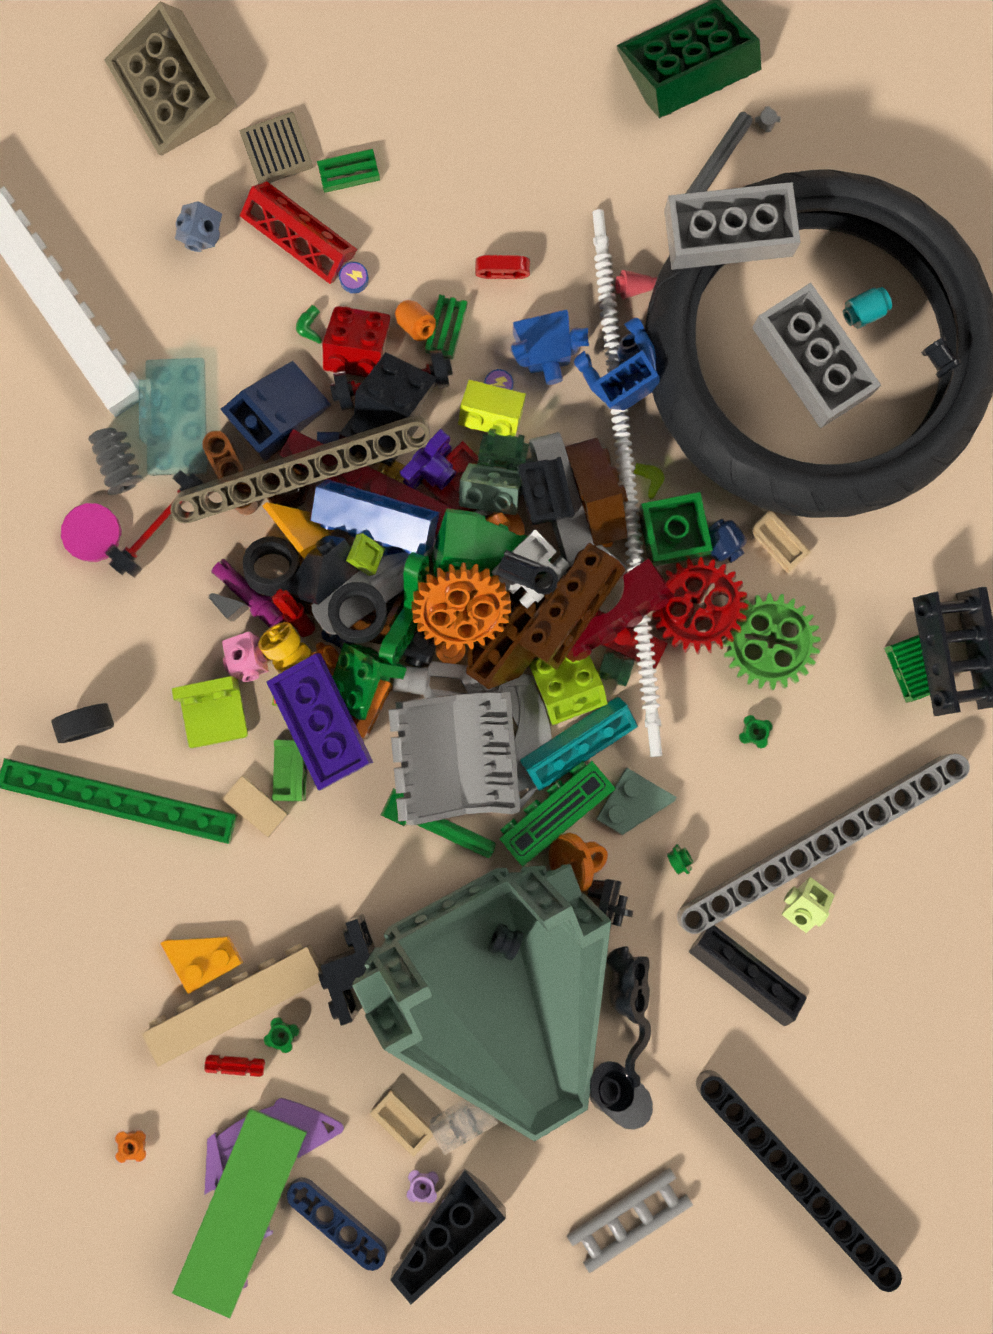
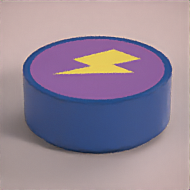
M358 262L345 264L339 272L341 286L349 293H360L366 289L369 283L366 268Z
M493 370L485 378V384L513 390V378L505 370Z

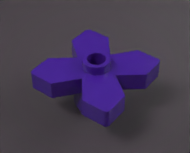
M442 429L429 440L426 447L420 448L414 454L412 460L401 470L400 474L404 478L403 483L416 490L421 481L425 479L432 487L437 486L442 490L456 475V471L452 468L453 464L445 458L452 451V447L449 445L451 441L450 436Z

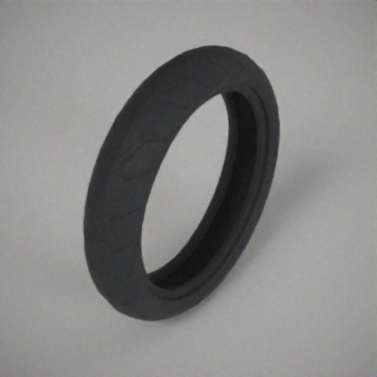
M832 169L783 173L746 185L745 187L793 182L799 230L823 229L853 235L876 245L898 260L912 274L926 294L935 313L940 338L947 337V345L955 357L961 358L963 362L951 372L940 377L931 407L921 424L906 441L888 452L870 459L845 464H815L784 457L751 440L725 416L709 392L701 372L696 349L698 306L701 295L707 285L725 264L671 270L669 255L655 282L645 324V332L655 348L656 370L660 380L652 394L663 422L686 457L703 474L723 489L760 508L781 514L807 518L855 516L887 507L921 490L940 476L970 443L985 415L993 394V295L976 255L947 219L919 197L891 183L868 175Z

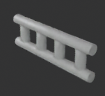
M668 1168L567 1234V1238L572 1246L582 1242L591 1256L583 1262L589 1273L693 1206L687 1194L678 1199L669 1183L676 1179L671 1168ZM659 1190L668 1207L652 1216L643 1200ZM633 1207L642 1224L627 1233L617 1217ZM607 1224L617 1240L601 1250L592 1234Z

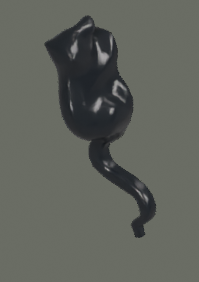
M624 946L614 949L607 956L606 963L612 970L609 998L613 1008L619 1014L626 1016L631 1022L639 1026V1038L630 1049L625 1061L626 1073L634 1079V1086L639 1087L640 1076L635 1072V1062L647 1046L651 1036L650 1023L644 1016L650 998V988L648 985L650 963L648 957H633L629 952V947Z

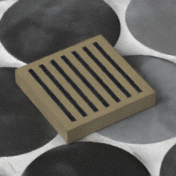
M294 112L239 130L258 184L266 181L271 183L313 168Z

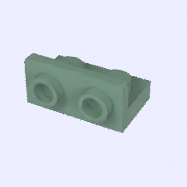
M469 463L460 479L459 505L465 508L517 515L519 496L522 492L518 471Z

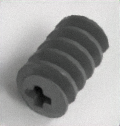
M115 428L97 430L88 438L89 442L94 444L92 451L97 455L96 462L101 466L100 473L105 476L104 484L110 487L108 489L109 495L127 492L143 480V476H133L132 474L139 469V465H129V462L135 459V454H125V451L131 448V444L129 442L121 443L122 440L127 438V433L117 432Z

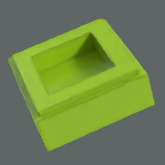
M357 534L346 561L368 576L375 575L385 548L365 534Z

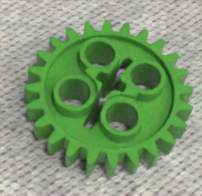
M768 593L764 602L759 595H756L754 605L745 600L744 603L748 604L749 610L741 611L740 613L747 617V621L737 622L742 629L741 633L732 631L731 634L734 641H722L723 646L730 647V650L724 653V658L733 657L734 659L729 668H740L737 678L745 674L748 675L747 685H750L754 679L758 680V689H762L765 682H769L771 690L775 689L776 682H780L781 686L785 689L788 687L787 679L789 678L795 684L798 683L797 673L804 676L809 673L804 665L814 666L816 663L810 655H818L820 653L819 649L812 647L813 644L821 641L820 637L812 636V633L817 631L819 626H809V622L814 617L813 614L804 617L802 613L806 606L803 605L798 609L794 608V598L788 604L784 603V594H781L777 601H773L771 593ZM756 617H761L766 620L768 627L764 631H757L753 628L751 621ZM784 624L793 625L797 630V635L793 638L784 636L781 626ZM745 634H750L764 640L768 639L769 635L775 636V642L795 644L797 649L794 650L780 644H775L773 648H768V642L746 639ZM748 646H756L760 649L761 657L757 660L748 659L745 655V649ZM779 652L786 653L790 657V665L786 667L777 665L775 654Z

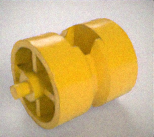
M281 622L272 626L261 636L258 642V647L268 659L272 660V664L279 674L307 659L312 653L308 646L301 642L299 634L288 622Z

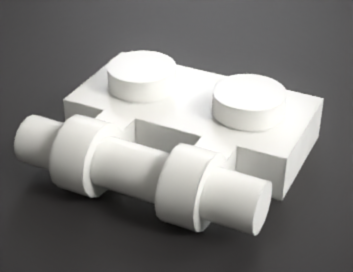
M536 529L512 551L540 564L550 566L556 572L558 581L563 576L562 574L571 567L563 558L554 566L549 562V559L557 551ZM499 565L491 571L494 575H496ZM547 572L536 584L540 588H547L552 584L553 577ZM499 576L500 582H505L506 588L512 594L522 586ZM522 586L527 593L519 601L528 609L535 601L539 602L544 595Z

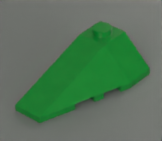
M446 509L431 555L435 577H437V568L448 572L449 564H452L455 570H460L462 563L466 564L467 570H471L475 564H478V572L480 573L489 568L490 577H492L494 574L491 571L501 563L506 549L513 551L527 535L520 536L515 534L501 523L497 526L486 521L485 516L476 512Z

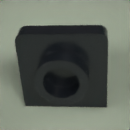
M417 630L402 655L406 657L405 662L420 668L423 663L430 665L436 650L434 637L426 640L424 631L418 632Z

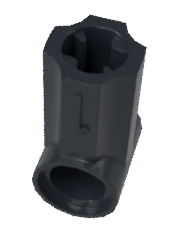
M507 549L496 573L498 576L543 595L553 592L558 584V577L553 568ZM546 571L552 575L553 581L549 587L540 588L537 586L535 577L539 572Z

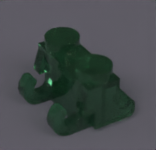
M490 428L488 435L483 434L477 465L498 466L518 471V465L526 463L529 451V444L524 443L525 435L519 434V437L497 434L496 429Z

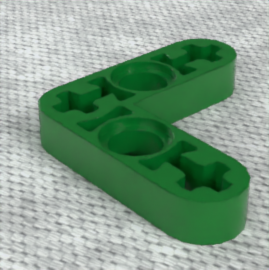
M411 552L406 560L403 573L404 607L381 644L379 660L395 666L417 632V623L413 622L412 613L414 591H419V582L427 583L426 575L429 574L428 556Z

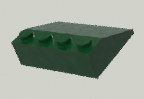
M721 0L708 1L617 45V50L646 104L659 119L762 70L760 39Z

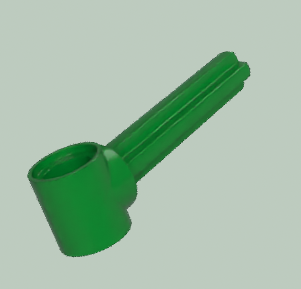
M393 788L380 815L405 826L406 821H398L396 800L397 798L404 797V793H396V789ZM447 819L417 825L486 858L492 856L496 847L494 841Z

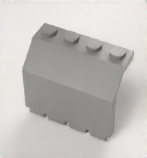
M510 691L453 694L395 702L396 709H389L390 731H398V736L391 737L393 762H401V767L394 768L396 793H404V797L396 799L398 821H406V825H418L465 814L489 812L515 814L520 812Z

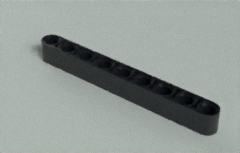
M706 1070L700 1073L696 1080V1087L707 1104L879 1289L885 1292H892L898 1289L902 1281V1275L889 1256L720 1074L713 1070ZM711 1080L718 1081L719 1087L716 1092L711 1094L705 1092L704 1089L707 1082ZM730 1104H740L738 1114L735 1116L726 1115V1109ZM752 1127H761L759 1137L756 1139L748 1138V1131ZM782 1150L780 1160L777 1162L769 1161L771 1152ZM803 1173L802 1182L798 1185H792L791 1178L793 1175ZM817 1197H825V1202L821 1207H812L813 1201ZM846 1220V1226L843 1230L834 1231L835 1224L838 1221ZM868 1244L866 1252L856 1254L859 1245ZM884 1267H889V1273L885 1277L879 1278V1271Z

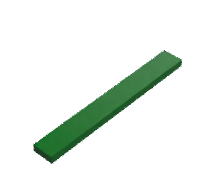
M4 758L0 771L1 789L226 844L231 843L238 815Z

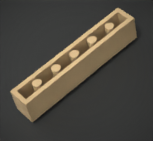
M299 943L284 951L286 954L285 958L276 962L274 957L257 965L258 972L249 976L247 971L230 979L231 986L221 990L220 986H217L203 994L205 999L194 1005L193 1001L190 1000L175 1008L178 1014L168 1019L163 1014L148 1022L150 1028L143 1032L142 1036L157 1067L319 983L318 972L322 971L321 963L312 945L309 944L303 948L302 944Z

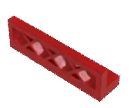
M268 181L251 186L240 217L329 284L334 283L343 263L354 258L357 248ZM255 202L262 207L265 219L259 220L251 214ZM280 220L285 224L288 236L282 237L277 233L274 221ZM296 238H304L308 242L311 253H303L299 249ZM325 254L334 261L330 272L322 267L319 255Z

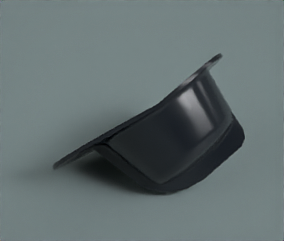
M607 1061L594 1069L590 1078V1100L595 1108L604 1112L616 1124L625 1129L635 1130L646 1125L653 1113V1101L645 1086L640 1082V1086L635 1087L634 1079L617 1062Z

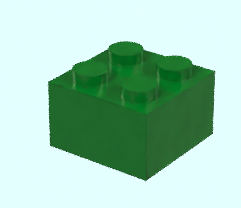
M700 492L641 503L638 514L640 516L647 557L655 567L687 561L689 558L692 560L707 557L713 551Z

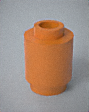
M405 300L397 306L395 311L397 323L414 340L423 341L433 334L436 320L418 302Z

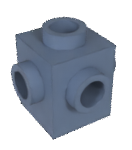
M199 201L183 205L181 213L176 220L177 230L175 239L184 243L185 248L194 252H202L204 249L215 247L220 237L219 226L222 213Z

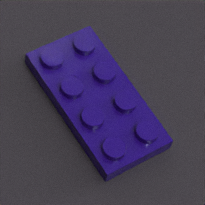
M315 653L266 681L318 791L324 790L374 763L321 653Z

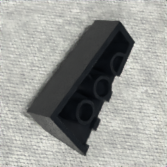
M464 1169L407 1255L393 1267L390 1281L411 1305L506 1219V1207L484 1182Z

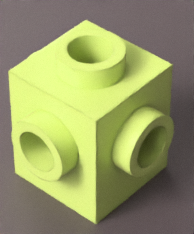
M809 877L798 888L793 886L788 891L783 900L786 902L782 915L807 933L815 925L820 927L826 921L835 895Z

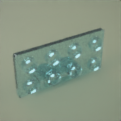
M204 359L147 360L146 379L138 380L139 438L147 445V473L150 476L175 475L181 470L185 474H206L207 456L202 445L203 439L207 434Z

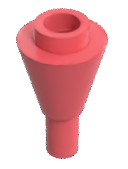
M621 270L620 276H616L615 279L616 293L620 294L624 300L649 292L654 288L657 277Z

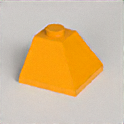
M269 502L262 505L304 559L316 547L315 544L318 540L325 536H330L335 531L322 528L319 523L310 521L312 512Z

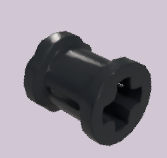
M946 336L933 342L921 352L923 356H928L936 368V376L938 378L951 372L963 362L961 358L955 357L947 345L948 339Z

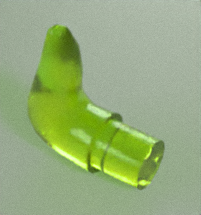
M636 462L633 474L644 476V478L651 480L648 497L652 500L664 483V473L656 466Z

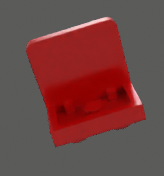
M341 306L335 307L322 343L323 370L331 372L345 370L346 374L367 377L383 356V347L391 321L390 315L378 311H366Z

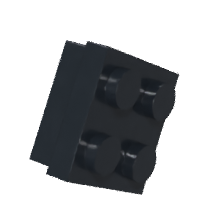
M385 352L356 390L354 415L339 433V440L410 416H421L422 404L435 388L437 377ZM419 426L410 427L407 431L409 436L412 437ZM384 435L379 439L380 445L386 448H390L396 443L394 438L389 435ZM362 445L352 446V448L364 454L367 453ZM398 456L380 462L391 467Z
M364 914L349 919L346 922V929L343 930L348 947L353 946L354 949L328 958L320 965L322 971L318 972L323 990L328 989L332 1001L328 1002L330 1013L334 1020H339L341 1026L353 1022L359 1013L351 988H353L352 983L355 978L363 976L367 970L364 964L375 949Z

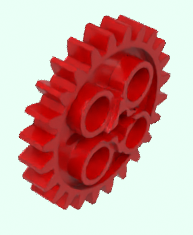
M702 557L699 558L698 565H693L690 558L687 559L686 568L676 563L677 572L674 574L666 570L668 580L665 581L674 597L669 600L665 607L651 614L653 620H661L656 624L657 631L666 629L662 635L663 639L668 640L674 637L672 646L676 648L680 643H683L685 653L688 652L691 646H694L698 655L703 646H706L707 651L712 653V645L715 643L720 649H723L722 640L724 638L733 642L734 639L731 632L741 633L742 629L737 622L747 621V617L740 613L741 611L749 610L747 603L740 602L748 598L747 592H738L743 587V581L733 582L736 578V572L732 571L726 575V564L721 565L717 569L715 559H712L708 566L704 565ZM694 580L703 583L702 588L696 592L687 589L688 584ZM711 584H714L715 587L709 592V594L704 599L708 587ZM718 595L726 596L729 599L728 603L722 607L713 605L712 601ZM704 599L705 609L699 608L695 613L694 603L700 604ZM674 606H685L687 608L686 613L680 617L673 616L671 611ZM695 613L690 626L688 628H685L684 624L687 623L691 616H693V614ZM708 620L712 623V627L709 631L700 632L696 629L698 622Z

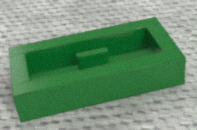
M373 149L317 161L324 193L380 181ZM372 169V172L327 181V178H332L341 175L346 176L354 174L358 171Z
M439 294L433 316L436 320V327L433 334L427 338L425 353L430 354L429 351L441 348L444 358L454 359L468 306L467 301H457L456 298L450 297L449 299L445 298V295ZM445 305L448 308L438 346L435 348L433 344ZM454 308H458L459 312L449 350H443Z

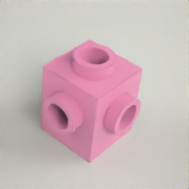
M246 632L222 641L225 653L223 665L229 675L243 682L257 680L259 675L269 672L267 665L269 659L258 647L260 640L258 636L251 632Z

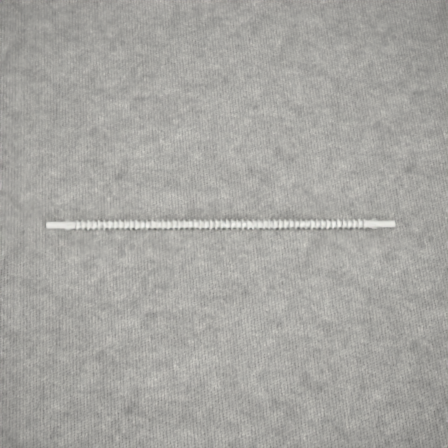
M597 209L592 212L595 233L593 243L597 252L594 260L598 262L595 264V268L599 270L596 272V276L599 278L597 284L600 286L598 293L601 294L598 300L602 302L599 308L603 310L600 316L604 318L601 320V324L605 326L602 328V332L606 334L603 336V341L607 342L604 344V349L607 350L604 356L608 358L605 364L609 366L606 369V373H609L621 365L617 356L620 344L618 340L621 336L617 334L620 327L616 325L619 319L615 317L618 311L614 309L617 307V303L613 301L616 299V295L612 293L615 291V287L611 285L614 283V278L611 277L614 272L610 269L613 263L609 261L612 258V255L608 253L609 237L606 236L604 211ZM612 409L610 413L614 417L611 421L615 423L612 430L616 431L613 438L617 439L614 446L618 448L615 451V455L619 456L616 459V463L620 465L617 471L621 473L619 475V480L621 481L619 485H624L628 502L623 504L628 538H625L628 540L625 543V547L629 548L625 554L630 557L626 561V563L630 564V567L627 569L629 572L644 562L645 559L641 557L644 550L640 549L643 542L639 540L642 533L638 532V529L641 528V525L637 524V521L640 520V516L636 515L639 508L635 506L638 503V499L634 498L637 495V491L633 488L637 484L633 482L636 475L632 473L635 467L631 465L634 458L630 457V454L633 453V450L629 448L632 445V441L628 440L631 437V433L627 432L630 428V425L626 423L629 420V416L625 415L629 409ZM645 615L643 620L634 628V631L638 633L634 639L639 642L635 647L639 649V653L636 656L640 657L637 665L641 666L638 674L642 675V679L639 682L643 683L640 691L644 692L641 700L645 701L642 709L646 710L645 727L648 729L650 757L663 756L659 727L662 725L657 708L661 705L656 702V699H659L660 696L655 693L659 687L654 684L658 678L654 677V673L657 670L653 669L656 661L652 660L655 652L651 651L654 644L650 643L653 635L649 634V630L652 629V626H648L651 618Z

